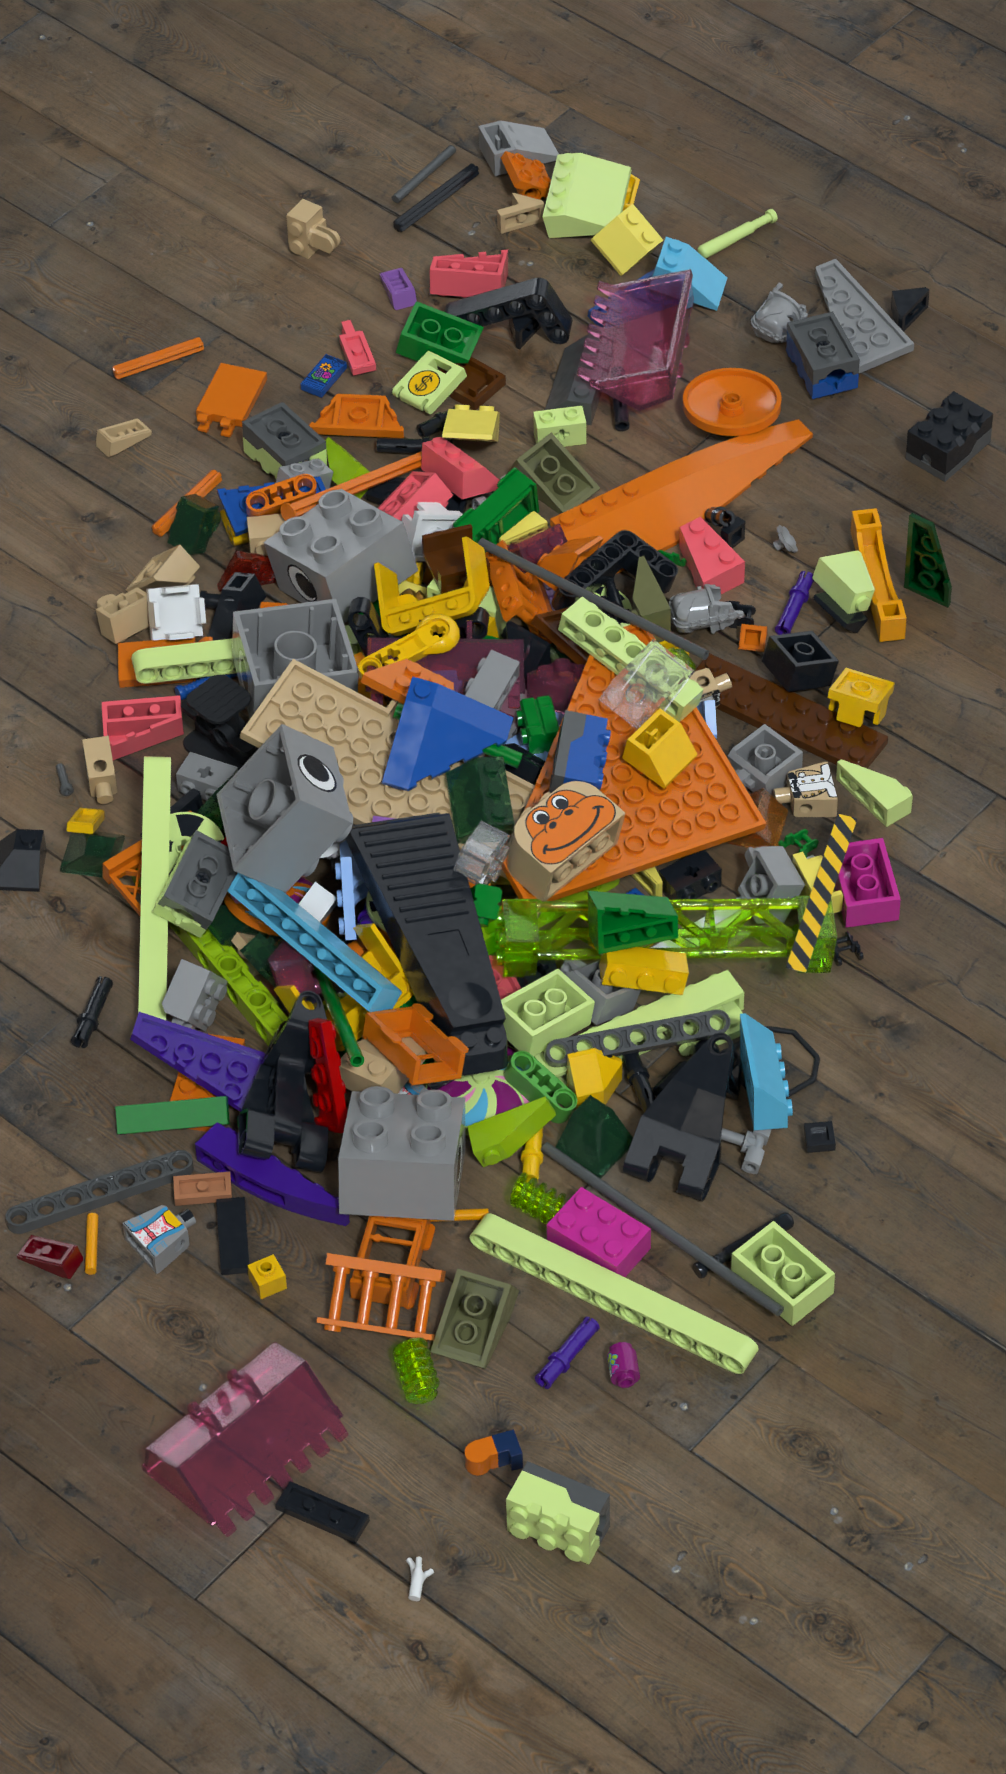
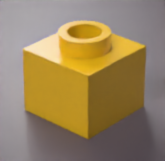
M274 1254L247 1265L249 1280L260 1299L287 1289L286 1275Z

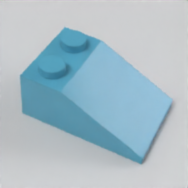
M666 237L649 288L717 311L728 277L689 244Z

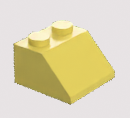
M633 204L616 216L591 239V242L620 276H623L652 253L663 241L661 236Z

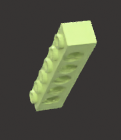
M582 596L562 613L558 628L560 632L679 722L682 721L699 705L704 689L696 681L691 680L680 672L675 665L663 659L654 649H650L641 642L636 635L628 632L615 619L610 618L598 609L594 603L589 602Z

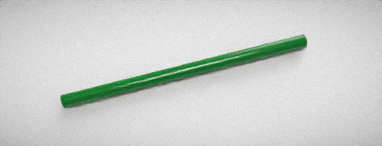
M309 961L352 1066L360 1067L364 1063V1057L333 983L328 976Z

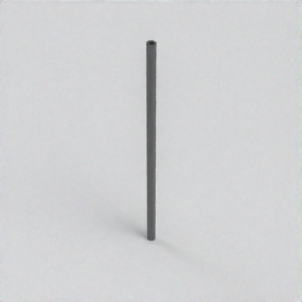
M481 538L478 542L479 545L484 547L485 551L579 598L583 596L597 607L703 660H706L709 656L708 650L484 538Z
M549 1142L542 1146L541 1151L751 1299L776 1316L782 1314L784 1307Z

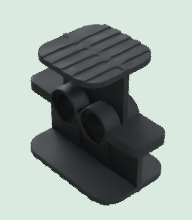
M214 675L191 691L187 698L181 702L182 712L195 721V730L189 733L183 740L185 750L188 753L193 752L236 766L239 771L259 749L240 739L241 731L246 726V723L239 716V712L250 704V693L226 675Z

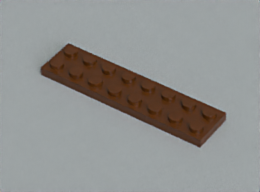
M710 653L708 658L703 660L695 669V671L709 668L714 678L725 673L728 674L732 688L720 692V705L716 709L756 728L766 724L793 745L837 765V761L842 759L868 769L888 744L887 735L863 724L861 727L838 721L837 712L831 711L829 708L792 691L788 692L785 688Z

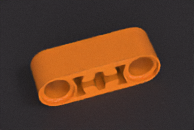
M301 474L251 492L246 498L248 517L281 514V506L283 504H292L316 494V480L309 474ZM307 486L311 490L309 492H302L299 488ZM255 503H261L264 505V507H262L261 509H254L252 505Z

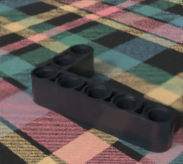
M533 278L448 303L444 309V312L482 327L532 313L549 340L555 344H564L569 340L573 322L571 315L555 290L544 278Z
M621 530L564 579L593 593L622 568L636 577L639 557L644 556L662 592L667 593L670 591L677 576L678 568L671 560L631 531ZM557 587L551 604L555 610L564 609L573 605L580 598Z
M357 597L352 600L348 623L365 657L410 634L388 635L383 629L381 619L369 599ZM478 607L473 614L454 620L460 630V639L454 648L485 638L489 624V613L486 609ZM433 632V636L438 635L439 637H442V633L438 634L437 632ZM428 654L427 656H425V657H423V658H426V657H429V656H432V655H436V654ZM391 655L388 656V660L393 659L394 661H397V657L393 658Z

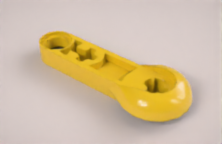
M443 614L426 616L419 622L412 633L363 658L358 666L359 678L362 679L365 673L363 669L369 665L380 668L384 663L386 666L404 659L416 662L428 654H440L450 651L457 645L460 639V630L457 623L451 617ZM433 632H437L438 634L442 633V637H439L438 635L433 636ZM391 655L393 658L397 657V661H394L393 659L388 660V656Z

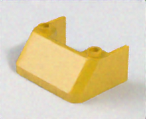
M467 536L462 537L467 572L464 588L423 600H418L411 594L400 596L397 574L379 562L375 563L374 569L383 629L393 636H399L413 632L422 619L432 614H443L451 617L453 620L473 614L489 591L484 547Z
M374 923L356 925L353 929L368 950L361 957L402 991L393 1009L399 1008L414 994L400 961ZM295 985L277 986L274 991L290 1013L300 993ZM347 994L340 1002L355 1038L358 1040L363 1036L366 1012L369 1011ZM302 1001L305 1008L309 1010L314 1009L310 1001ZM326 1010L325 1014L327 1020H331L333 1026L335 1027L329 1010ZM335 1027L336 1051H343L345 1048Z

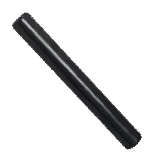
M473 163L469 164L395 219L393 221L394 229L399 232L406 230L478 176V166H475Z

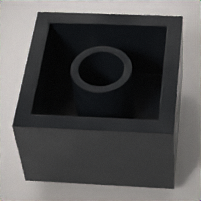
M813 631L769 636L762 658L763 664L788 692L831 686L839 660Z

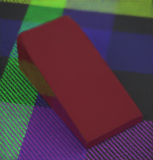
M34 1235L29 1237L17 1254L18 1259L66 1279H71L83 1262V1256L77 1245Z

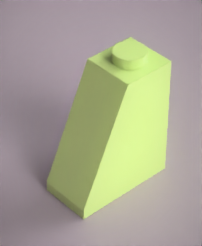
M857 550L819 558L812 579L847 614L867 611L875 588L862 553Z

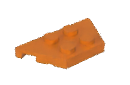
M336 394L331 403L320 412V418L315 423L311 422L309 424L316 433L321 435L404 438L403 426L399 425L397 415L390 408V402L387 397L381 395Z
M409 659L365 672L361 679V683L402 704L405 703L412 676L438 683L454 690L453 682Z

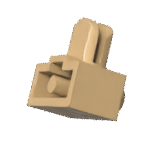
M302 199L286 215L289 251L309 259L318 249L331 253L340 244L339 234L326 227V219L323 218L321 206Z
M138 587L126 594L102 596L97 601L98 608L96 613L101 635L115 644L125 641L128 637L139 631H144L150 626L147 593Z

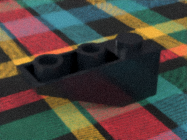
M235 572L223 587L208 637H213V641L232 639L233 612L258 609L261 602L267 597L255 574Z

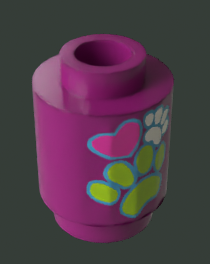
M627 1342L613 1344L609 1348L607 1355L611 1382L621 1388H629L640 1379L636 1350Z

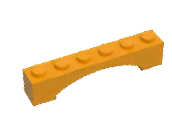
M877 508L852 511L851 536L855 551L859 550L862 553L875 588L870 608L879 642L905 639L906 614L902 599H898L890 577L883 544L882 525Z

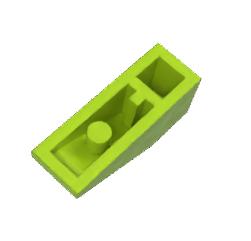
M328 437L325 440L329 468L333 471L332 481L337 485L370 472L331 438ZM367 490L354 494V496L361 499Z
M546 1096L467 1126L473 1154L483 1167L497 1164L499 1161L512 1156L556 1116V1112Z

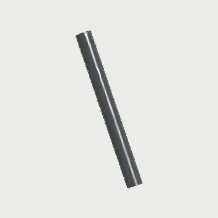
M449 145L392 196V200L395 203H399L449 159L456 152V148L453 145Z

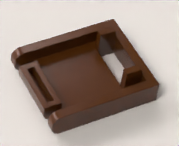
M473 357L470 358L468 363H455L464 368L467 377L449 397L463 405H470L472 410H477L479 406H482L506 385V375ZM444 369L439 370L445 374L448 372Z

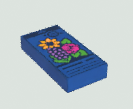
M325 354L301 382V390L322 398L347 369V362Z

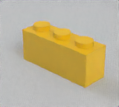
M633 947L603 953L599 963L602 985L683 995L689 975L686 953Z

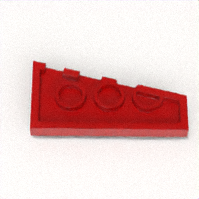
M322 1018L308 1020L310 1054L316 1059V1064L311 1068L312 1079L317 1083L318 1093L313 1094V1104L316 1107L319 1106V1117H315L314 1121L317 1125L328 1127L329 1131L344 1133L348 1108L346 1107L344 1097L346 1087L341 1079L339 1068L341 1066V1058L336 1051L335 1045L336 1030L331 1020Z

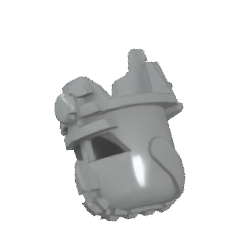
M780 282L773 288L772 292L770 291L768 298L751 318V325L756 336L770 343L780 341L784 343L787 341V322H791L788 317L793 318V321L808 317L806 305L798 304L793 298L780 292L783 288V284Z
M704 584L703 589L699 586L697 590L679 593L672 596L668 603L671 608L673 624L680 633H691L694 630L710 627L711 633L714 634L716 631L724 630L725 627L732 625L736 618L740 619L745 615L743 611L734 610L731 602L719 601L721 599V588L715 584Z

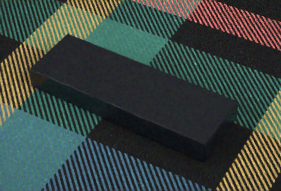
M245 1197L216 1199L221 1275L248 1273L247 1265L250 1263Z
M291 1481L275 1504L276 1510L354 1544L357 1543L370 1521L368 1514Z

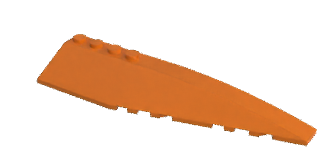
M798 419L767 427L753 434L738 436L689 454L551 518L550 540L555 546H561L569 540L600 535L604 538L600 545L601 547L619 531L627 530L640 537L657 551H665L680 543L681 526L698 517L704 520V514L708 508L725 507L747 490L751 486L752 481L756 478L761 479L766 475V470L771 466H777L783 461L785 455L788 453L792 454L813 437V433Z

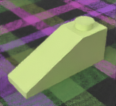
M842 759L837 761L836 779L886 827L911 813L913 795L907 787H903L896 779Z

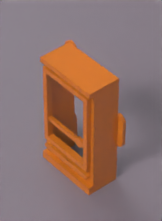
M415 1003L411 1007L366 1012L362 1038L368 1039L401 1073L405 1074L412 1086L460 1079L465 1053H468L469 1050L457 1037H447L430 1020L433 1019V1014L421 1004ZM411 1037L428 1054L417 1056L402 1042V1038ZM433 1058L436 1063L420 1065L423 1059Z
M369 1216L357 1257L369 1259L373 1240L377 1243L382 1241L411 1246L406 1265L419 1267L423 1251H427L431 1247L435 1226L431 1224L430 1219ZM378 1225L416 1231L413 1241L375 1234ZM354 1269L352 1278H350V1293L353 1299H361L364 1276H361L362 1270ZM408 1277L407 1283H404L400 1307L412 1309L415 1306L419 1291V1285L415 1282L416 1278ZM375 1278L372 1302L389 1305L392 1287L390 1278Z

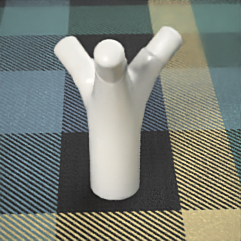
M418 1556L416 1557V1563L412 1558H407L406 1560L411 1570V1584L408 1596L411 1601H420L423 1583L427 1577L434 1573L433 1569L423 1572L422 1557Z

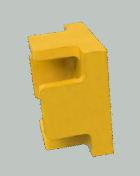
M845 668L829 688L827 697L830 699L829 710L834 711L839 705L837 720L857 727H861L863 724L865 710L874 712L873 724L878 725L886 714L888 700L893 693L895 683Z

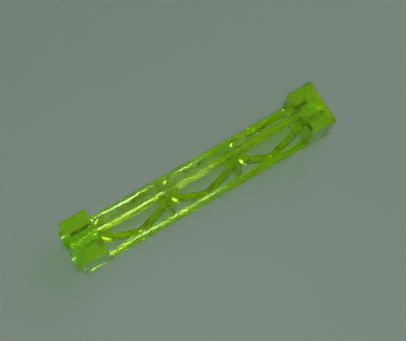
M810 896L756 899H669L678 915V924L683 927L678 928V938L671 941L681 946V948H650L655 943L637 947L686 953V958L789 957ZM502 899V909L497 911L498 919H496V924L500 928H495V944H498L500 948L497 949L496 961L497 966H502L503 977L536 975L538 960L601 959L602 954H598L589 937V928H567L577 918H582L589 923L588 900L541 901L539 899ZM831 899L807 971H798V973L831 972L837 941ZM769 909H798L799 925H793V927L786 926L773 916ZM681 910H706L704 928H700L682 914ZM714 910H740L741 913L728 926L715 928ZM537 912H565L566 915L550 930H538ZM755 915L770 927L743 925ZM748 937H754L768 945L761 947H737ZM773 937L786 938L787 946ZM686 938H697L699 940V946L687 940ZM580 939L595 949L562 948L573 940Z

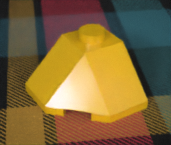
M596 1048L567 1054V1087L577 1097L576 1113L593 1112L604 1108L622 1081L621 1058L616 1056L609 1058Z

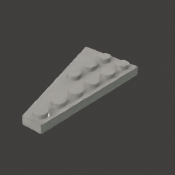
M837 259L815 267V275L828 311L834 312L860 359L859 373L914 351L913 341Z

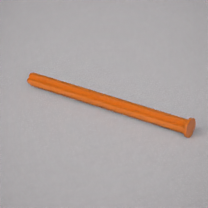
M422 451L292 504L285 503L281 506V515L285 521L293 517H300L318 505L320 497L329 491L343 489L354 495L421 468Z

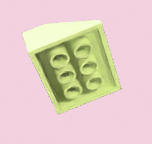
M583 153L558 154L542 216L548 237L596 235L623 211L632 171L631 167Z

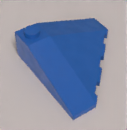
M412 676L382 784L409 791L417 787L416 782L428 776L434 779L450 771L449 766L460 760L467 763L483 755V749L493 744L499 747L507 743L514 717L438 683Z

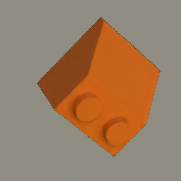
M599 535L569 540L561 546L557 545L551 553H544L537 565L565 578L598 550L604 538ZM537 577L551 589L556 591L557 586Z

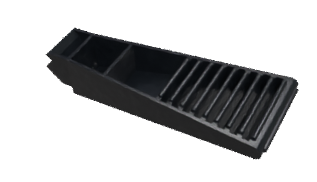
M438 812L352 825V829L345 839L418 1004L423 1005L433 1014V1019L430 1021L447 1037H457L469 1048L468 1053H465L462 1076L506 1068L508 1066L507 1036L503 1025L506 1017L450 814H440Z

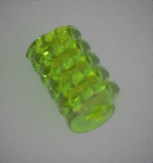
M523 1172L513 1186L510 1203L513 1207L520 1208L524 1213H530L531 1217L539 1218L542 1223L546 1224L566 1204V1194L561 1193L555 1198L557 1193L555 1188H551L546 1193V1183L543 1182L536 1188L538 1179L533 1177L527 1183L528 1174Z
M419 1337L405 1340L393 1350V1360L399 1372V1379L405 1391V1398L412 1404H424L434 1400L438 1394L436 1389L440 1385V1381L436 1377L437 1371L433 1367L434 1362L430 1358V1350L427 1348L428 1343L424 1338Z

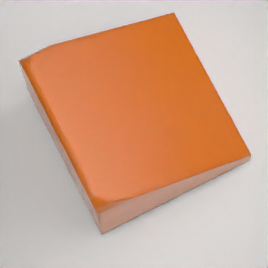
M741 624L738 650L764 652L768 633L767 626Z

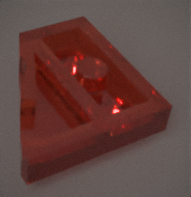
M236 550L217 586L219 592H221L235 572L255 574L260 585L273 584L276 578L268 556Z

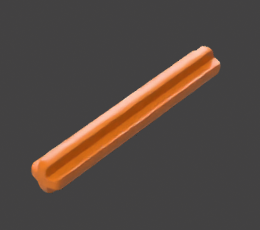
M196 337L114 365L112 367L113 374L119 380L203 351L204 344L200 337Z
M211 470L152 525V532L162 537L222 481L221 473Z

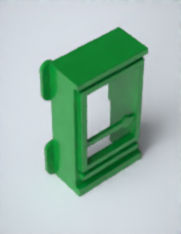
M516 467L498 482V489L475 510L469 508L454 522L453 527L471 524L473 541L478 543L481 538L497 544L503 534L533 511L538 513L537 484Z

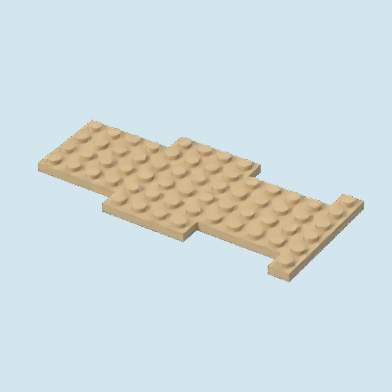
M292 659L241 731L240 739L260 748L278 727L283 724L334 747L339 771L344 779L343 787L349 811L353 815V824L370 823L373 820V816L398 819L438 812L440 814L449 813L461 855L475 863H481L483 867L507 879L501 868L510 847L515 825L525 810L535 785L483 758L484 753L467 763L460 760L450 765V771L434 779L428 776L416 782L417 787L409 791L383 785V776L400 721L393 718V715L400 702L392 699L386 708ZM517 897L512 908L537 920L547 903L525 910Z

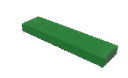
M227 1096L115 1106L118 1135L211 1127L217 1122L221 1125H230Z

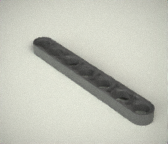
M710 1010L555 1039L545 1048L544 1059L552 1067L567 1066V1054L578 1052L577 1043L581 1041L587 1042L591 1048L601 1050L603 1055L609 1058L709 1039L715 1033H725L730 1027V1018L725 1011ZM710 1018H721L724 1023L723 1029H713L710 1025ZM693 1022L697 1026V1034H687L683 1029L684 1023ZM661 1026L667 1027L671 1032V1038L668 1040L660 1039L657 1035V1028ZM638 1031L643 1034L645 1041L642 1045H636L631 1041L630 1034L632 1032ZM608 1036L614 1037L618 1042L617 1049H607L603 1043L604 1038ZM558 1046L563 1049L565 1056L562 1060H555L551 1057L550 1049L552 1047Z
M176 1150L20 1203L9 1208L6 1212L7 1227L15 1234H23L174 1182L173 1176L192 1174L194 1169L192 1155L185 1150ZM178 1160L188 1162V1165L181 1169L173 1166ZM152 1169L161 1171V1174L155 1178L146 1175ZM126 1178L135 1181L129 1187H123L119 1183ZM100 1187L108 1190L103 1196L93 1194V1191ZM70 1197L81 1199L76 1205L66 1204V1200ZM43 1206L54 1208L50 1214L44 1215L38 1212ZM17 1215H23L27 1218L21 1224H15L11 1221Z

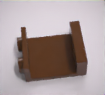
M471 524L422 535V554L441 594L464 588L467 572L462 537L467 536L473 540ZM486 558L488 578L490 583V563Z

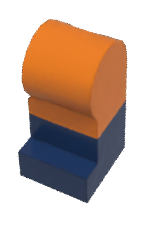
M514 1429L472 1441L465 1448V1467L472 1475H484L490 1469L510 1465L511 1471L523 1468V1453Z

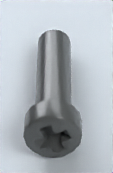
M57 764L56 770L61 783L60 792L63 796H69L74 791L73 786L69 783L64 764Z

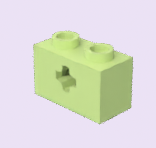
M582 406L533 412L536 444L551 432L564 447L587 444L586 419Z

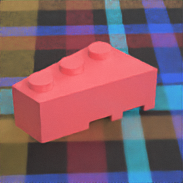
M501 250V254L486 256V252H478L477 257L464 258V254L433 257L430 267V294L467 298L505 287L508 276V250Z
M701 517L680 527L679 548L683 558L687 560L686 565L692 573L693 582L696 587L701 586L703 589L704 584H715L721 588V594L744 583L745 561Z
M180 695L102 702L103 735L109 736L113 760L184 734Z

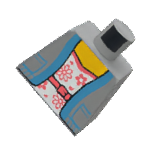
M161 1205L123 1222L124 1237L147 1265L158 1274L189 1247L187 1228L194 1225L196 1219L189 1209H185L175 1216L167 1206Z

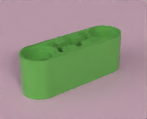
M517 1051L512 1055L508 1066L504 1070L506 1081L529 1102L546 1096L556 1112V1116L551 1121L554 1123L566 1122L577 1105L575 1093L530 1053ZM557 1103L562 1104L565 1108L560 1107Z

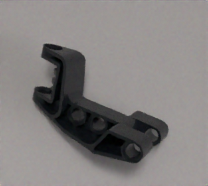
M304 991L298 996L287 1021L280 1024L271 1040L237 1117L239 1155L261 1160L269 1159L274 1142L291 1146V1153H294L295 1168L322 1173L327 1161L328 1127L317 1125L314 1121L315 1117L305 1075H310L312 1073L311 1068L316 1064V1059L310 1054L308 1020L316 1018L327 1020L322 1000L315 992ZM302 1001H310L314 1009L309 1010L305 1008Z
M721 1032L712 1035L670 1080L641 1116L624 1161L623 1173L651 1182L664 1157L682 1164L684 1168L678 1184V1190L675 1192L701 1202L705 1200L721 1162V1136L725 1097L737 1100L740 1090L742 1060L737 1051L734 1050V1043L729 1035ZM718 1040L727 1041L729 1044L727 1049H723L719 1053L713 1050L714 1044ZM735 1057L737 1061L736 1065L733 1067V1059Z

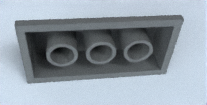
M587 334L565 348L545 410L582 406L586 425H592L612 362V337Z

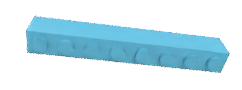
M237 873L228 889L232 896L367 1011L374 1012L393 1009L402 994L399 988L285 892Z

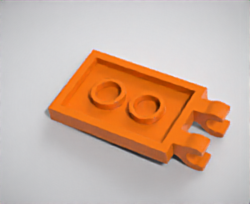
M220 363L196 409L197 422H200L197 430L207 433L212 421L219 422L220 426L223 427L221 436L231 437L235 426L242 427V421L247 420L267 381V372Z
M195 637L177 640L163 639L118 643L120 688L196 681L197 678L143 684L136 680L131 660L132 654L137 650L197 643ZM203 637L198 642L213 641V637Z

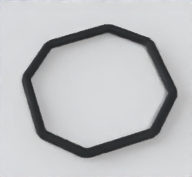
M765 1026L772 1032L793 1035L815 1058L811 1078L789 1090V1097L813 1084L817 1079L820 1063L818 1053L796 1030ZM740 1040L734 1043L735 1051L740 1047ZM741 1077L740 1084L746 1089L745 1081Z

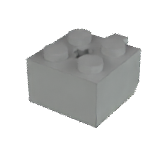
M764 724L733 747L727 758L746 790L750 789L766 801L773 795V789L786 786L787 773L789 771L802 768L803 752Z
M783 846L748 847L744 856L749 870L738 891L757 924L784 923L805 883Z
M573 955L565 958L561 971L595 1001L591 1022L598 1025L633 1011L641 992L640 989L602 985L599 969L600 960L585 964Z
M181 959L162 1002L164 1011L173 1016V1023L194 1030L198 1028L206 1032L208 1026H211L214 1022L215 1010L219 1001L223 1000L226 995L228 981L205 968Z

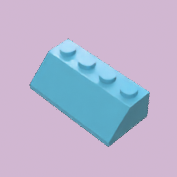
M746 1013L740 1014V1058L742 1060V1070L753 1129L788 1128V1116L793 1115L791 1099H786V1097H789L788 1081L782 1080V1078H785L784 1062H779L782 1059L780 1043H775L774 1034L771 1030Z

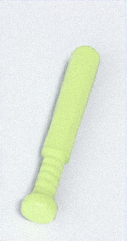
M768 209L765 215L752 222L748 221L700 245L697 252L707 259L754 233L757 228L767 223H775L778 219L777 214L773 209Z

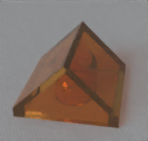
M761 788L749 795L766 821L765 829L726 842L727 844L747 848L778 846L788 810L764 788Z

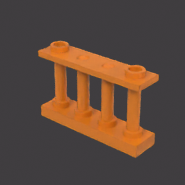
M501 540L499 543L496 544L508 550L506 542L504 540ZM486 552L485 556L490 563V579L503 620L507 622L515 615L528 625L531 633L549 642L551 645L552 642L540 635L538 629L531 624L535 615L552 611L544 583L535 575L529 572L523 573L515 565Z
M327 1253L325 1265L333 1266L335 1278L329 1317H317L316 1323L324 1324V1330L341 1332L342 1327L410 1337L409 1343L427 1345V1340L434 1341L435 1335L426 1333L432 1288L436 1287V1282L444 1283L446 1271ZM351 1269L362 1270L361 1276H364L357 1323L340 1320L347 1274H350ZM379 1273L390 1274V1280L392 1281L385 1327L368 1325L375 1278H379ZM408 1277L419 1279L418 1285H421L414 1331L397 1329L404 1283H407Z

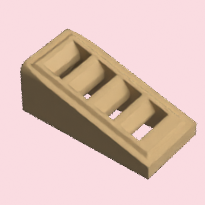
M137 418L97 430L96 446L107 457H111L151 436L152 431Z

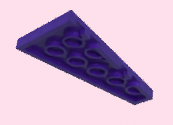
M142 1012L138 1013L130 1038L131 1041L215 1096H227L228 1104L238 1111L243 1106L251 1084L266 1054Z

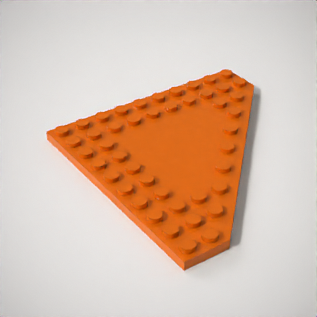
M633 624L623 627L628 632L636 635L641 642L650 649H654L663 659L669 662L653 634ZM589 655L567 710L608 719L606 729L611 730V734L606 748L607 758L602 772L604 776L600 791L626 814L617 844L544 903L540 902L512 877L507 868L508 849L501 868L525 910L765 829L766 821L697 707L680 721L697 752V757L664 789L622 759L627 739L659 707L592 655ZM562 722L525 809L528 807L533 808L539 803L542 796L549 792Z

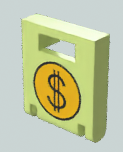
M428 350L392 390V394L400 398L401 401L421 411L425 410L428 414H432L467 375L464 368ZM437 366L448 372L445 374L439 371Z

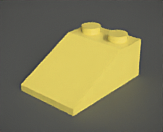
M455 405V409H448L442 434L443 438L498 442L500 412L494 411L493 406H479V410H469L470 405Z

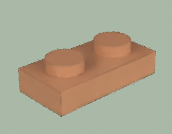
M230 1171L173 1176L175 1206L216 1203V1199L232 1198Z

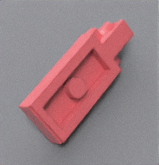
M351 320L341 322L342 335H339V343L352 375L375 371L376 363L363 331H355Z

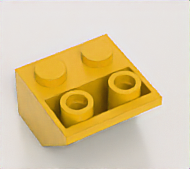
M659 708L627 739L622 759L665 789L697 757V752L682 724Z

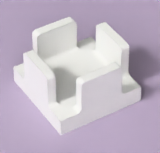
M418 502L417 508L420 511H414L413 518L408 514H403L402 522L404 523L415 561H425L422 554V535L454 528V522L463 515L460 511H448L438 502Z
M199 584L146 589L151 640H177L203 636L202 624H206L204 598H201L199 594Z

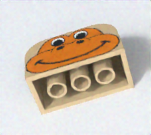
M582 781L567 782L559 786L552 793L547 792L544 794L539 803L533 808L528 807L523 811L514 828L507 857V868L516 881L540 902L544 903L617 844L626 813L595 786Z

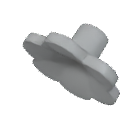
M777 526L779 539L773 542L774 547L778 551L786 547L790 552H797L796 541L790 535L788 529L785 526Z

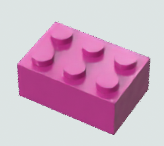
M883 838L849 842L835 884V891L841 890L843 894V908L841 912L845 927L899 920L901 899Z
M580 1187L548 1222L547 1240L626 1277L651 1249V1228Z

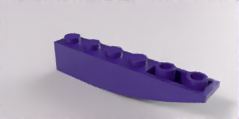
M217 1122L195 1143L198 1162L215 1173L230 1171L232 1184L263 1201L313 1219L347 1226L350 1223L349 1214H339V1197H334L327 1193L318 1183L310 1182L296 1169L288 1168L274 1155L265 1160L239 1155L238 1134L232 1128H226Z

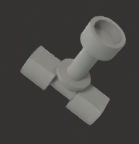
M722 1128L721 1140L742 1146L740 1152L746 1154L741 1169L747 1173L757 1174L765 1152L762 1148L768 1142L771 1129H753L752 1132L747 1130L746 1135H742Z

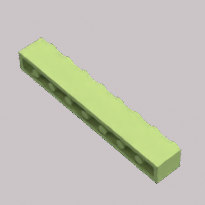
M726 970L719 974H713L696 984L686 986L683 995H665L655 1002L642 1005L623 1016H617L611 1021L592 1027L579 1035L710 1010L727 1011L737 1006L740 1010H744V991L731 973ZM685 1022L683 1027H689L690 1025H694V1023ZM661 1026L657 1028V1035L660 1039H670L671 1032L667 1027ZM634 1031L630 1034V1039L634 1044L642 1045L645 1039L642 1033ZM608 1036L604 1038L603 1043L607 1049H617L618 1042L614 1037ZM581 1041L577 1043L578 1052L591 1049L587 1042ZM554 1046L550 1049V1055L553 1059L562 1060L565 1054L562 1048ZM651 1050L642 1051V1052H638V1053H639V1055H641V1054H644V1053H646V1052H648V1051H651ZM544 1051L534 1056L567 1086V1066H550L544 1059ZM623 1055L616 1056L618 1058H621L622 1063L624 1062Z

